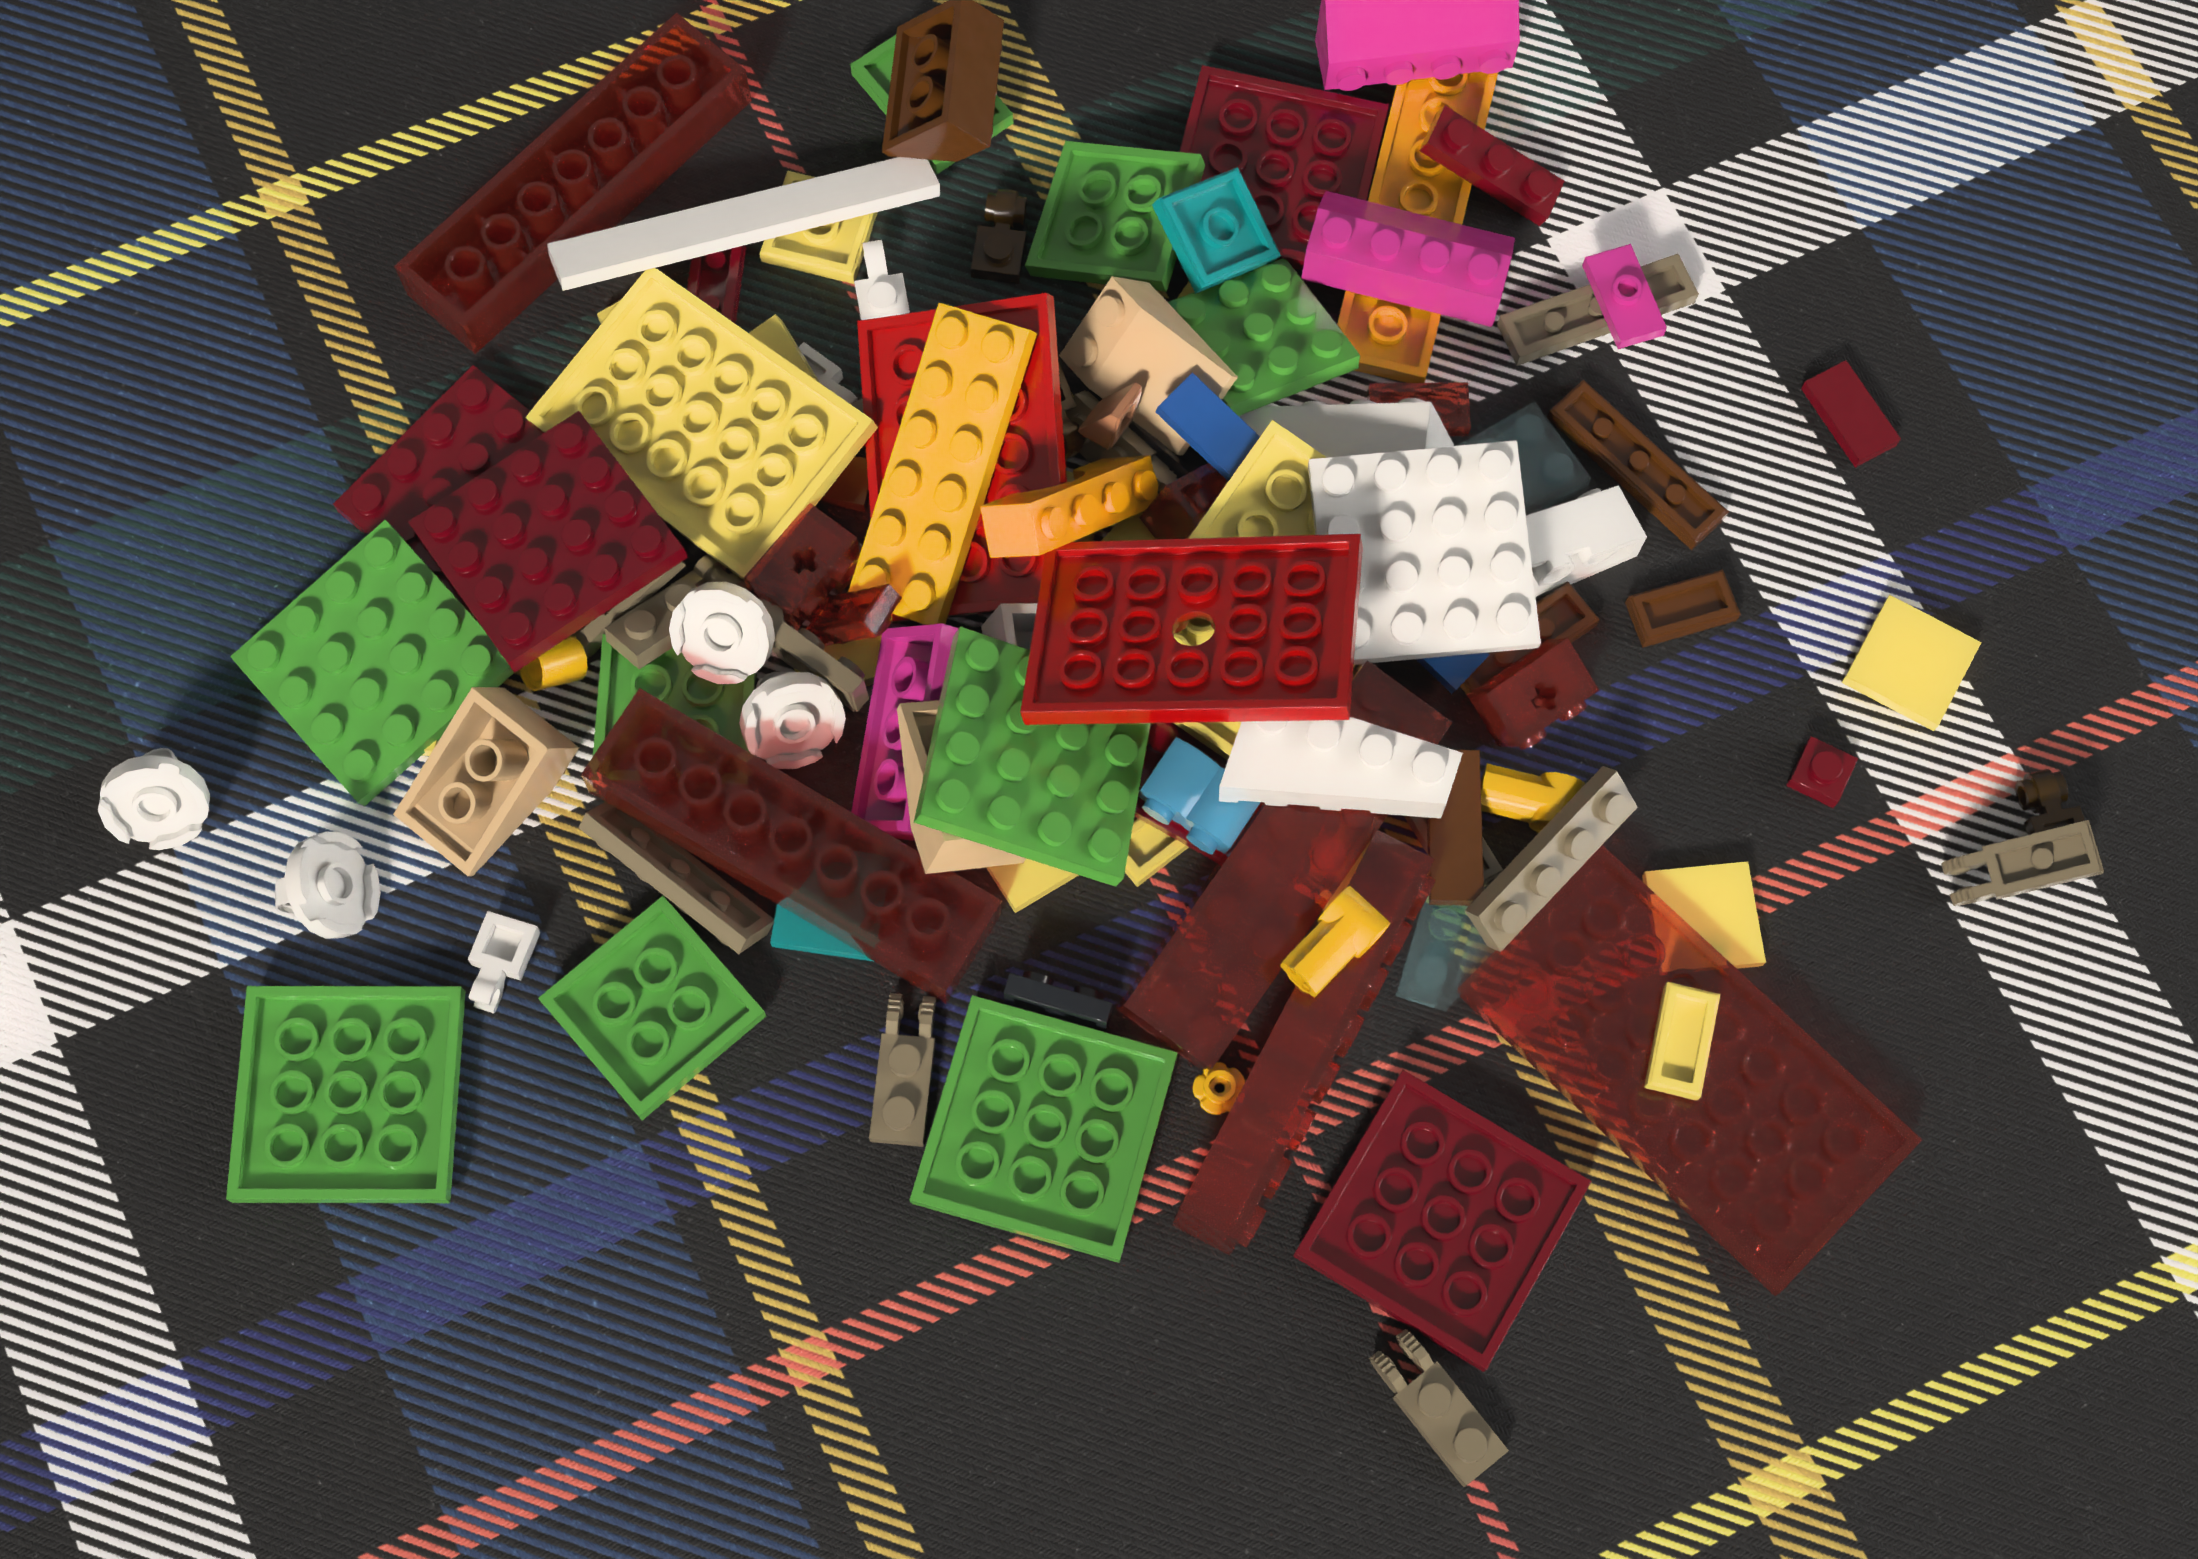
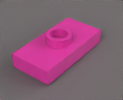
M1628 244L1585 257L1582 267L1617 349L1664 336L1667 326L1632 245Z

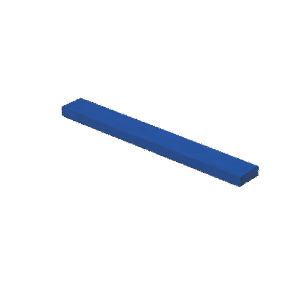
M1193 372L1156 409V413L1227 481L1231 479L1260 438L1250 426ZM1478 653L1416 660L1452 694L1490 654Z

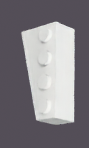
M1405 398L1400 400L1399 403H1375L1364 399L1354 400L1350 404L1328 405L1319 401H1308L1303 403L1302 406H1279L1271 403L1239 416L1259 436L1262 435L1269 423L1274 420L1325 457L1454 446L1432 402H1425L1417 398Z
M1619 485L1603 491L1600 488L1592 489L1575 500L1526 515L1536 599L1550 594L1567 581L1570 584L1576 583L1638 555L1647 536Z
M1350 717L1349 720L1241 722L1219 786V801L1238 803V800L1265 802V805L1287 807V804L1318 806L1324 810L1341 811L1342 808L1370 810V813L1441 818L1463 753Z

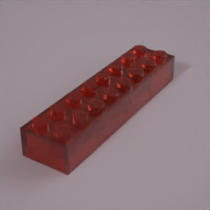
M675 13L394 266L407 295L476 354L558 279L549 257L548 243L615 227L752 101L746 69L682 16Z
M1368 660L1353 671L1350 717L1434 744L1439 743L1453 723ZM1261 802L1231 848L1223 855L1116 1009L1172 1050L1178 1052L1179 1055L1200 1070L1212 1069L1282 969L1280 967L1282 961L1301 942L1389 814L1370 813V810L1342 808L1341 811L1324 810L1318 806L1287 804V807L1272 806Z
M641 688L638 689L581 774L589 793L859 951L869 959L945 1004L950 999L1001 916L1002 900L952 871L925 874L917 850Z
M1379 830L1376 831L1348 886L1357 891L1391 924L1359 959L1354 956L1315 998L1295 986L1174 1219L1173 1226L1229 1256L1237 1243L1247 1248L1267 1211L1258 1206L1262 1195L1269 1199L1273 1198L1292 1161L1282 1157L1286 1148L1294 1152L1297 1151L1317 1114L1307 1107L1311 1101L1319 1105L1321 1104L1341 1065L1332 1061L1334 1055L1336 1054L1342 1058L1345 1057L1365 1020L1364 1017L1356 1014L1358 1008L1368 1012L1389 971L1380 967L1381 963L1391 967L1413 925L1404 921L1405 917L1412 921L1416 919L1436 882V879L1427 875L1435 860L1434 858Z

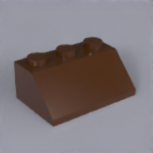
M948 0L897 27L882 153L891 157L958 162L990 147L993 135L995 100L998 91L1000 55L1002 52L1004 20L973 0Z

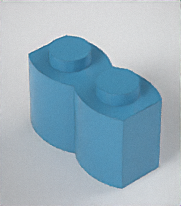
M1177 737L1138 793V797L1145 802L1142 808L1147 814L1166 825H1169L1171 820L1182 825L1189 831L1186 838L1197 848L1208 854H1213L1215 850L1226 854L1260 802L1239 800L1238 803L1220 802L1219 786L1225 768L1220 767L1203 752Z

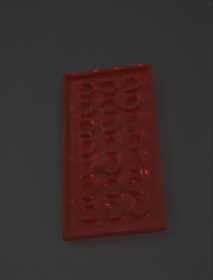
M1603 845L1501 952L1495 950L1456 991L1457 995L1774 1296L1783 1291L1922 1141L1915 1132ZM1667 982L1720 994L1702 1094L1697 1101L1644 1088L1663 988Z

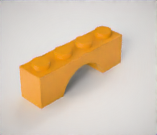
M1151 455L1102 458L1074 469L1073 481L1044 489L1010 494L980 506L990 558L1040 556L1160 505L1157 493L1158 481L1153 470Z

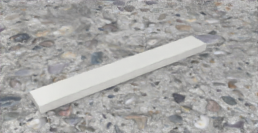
M897 157L548 243V253L561 288L564 291L939 197L940 183L927 159Z

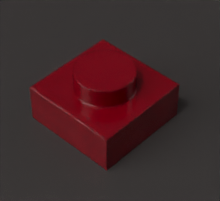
M1810 736L1802 749L1786 786L1834 808L1843 794L1858 758Z

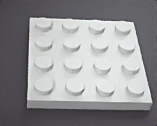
M1517 440L1309 459L1308 472L1315 535L1361 534L1363 552L1354 665L1533 649L1540 646L1541 639Z

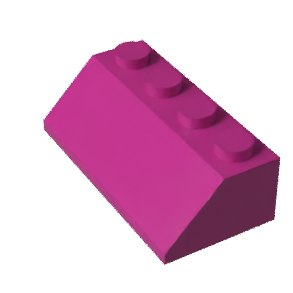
M1321 0L1315 43L1324 90L1341 89L1351 91L1365 85L1381 83L1400 85L1415 79L1431 77L1449 79L1457 74L1473 72L1493 74L1506 68H1513L1520 42L1519 0Z
M1325 191L1318 207L1307 245L1301 279L1492 327L1507 278L1515 238Z
M940 623L883 629L848 831L915 841L910 825L897 708L900 703L940 700L953 636L959 628Z

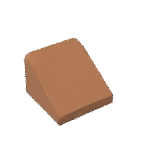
M1133 383L1103 398L1081 424L1078 432L1106 449L1112 448L1134 419L1142 393V386Z

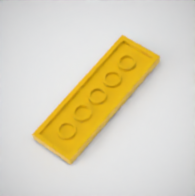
M938 303L846 598L924 625L946 624L979 520L980 506L984 504L1035 343L1036 332Z

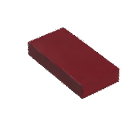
M1847 360L1806 380L1801 387V390L1854 467L1896 447L1901 440Z

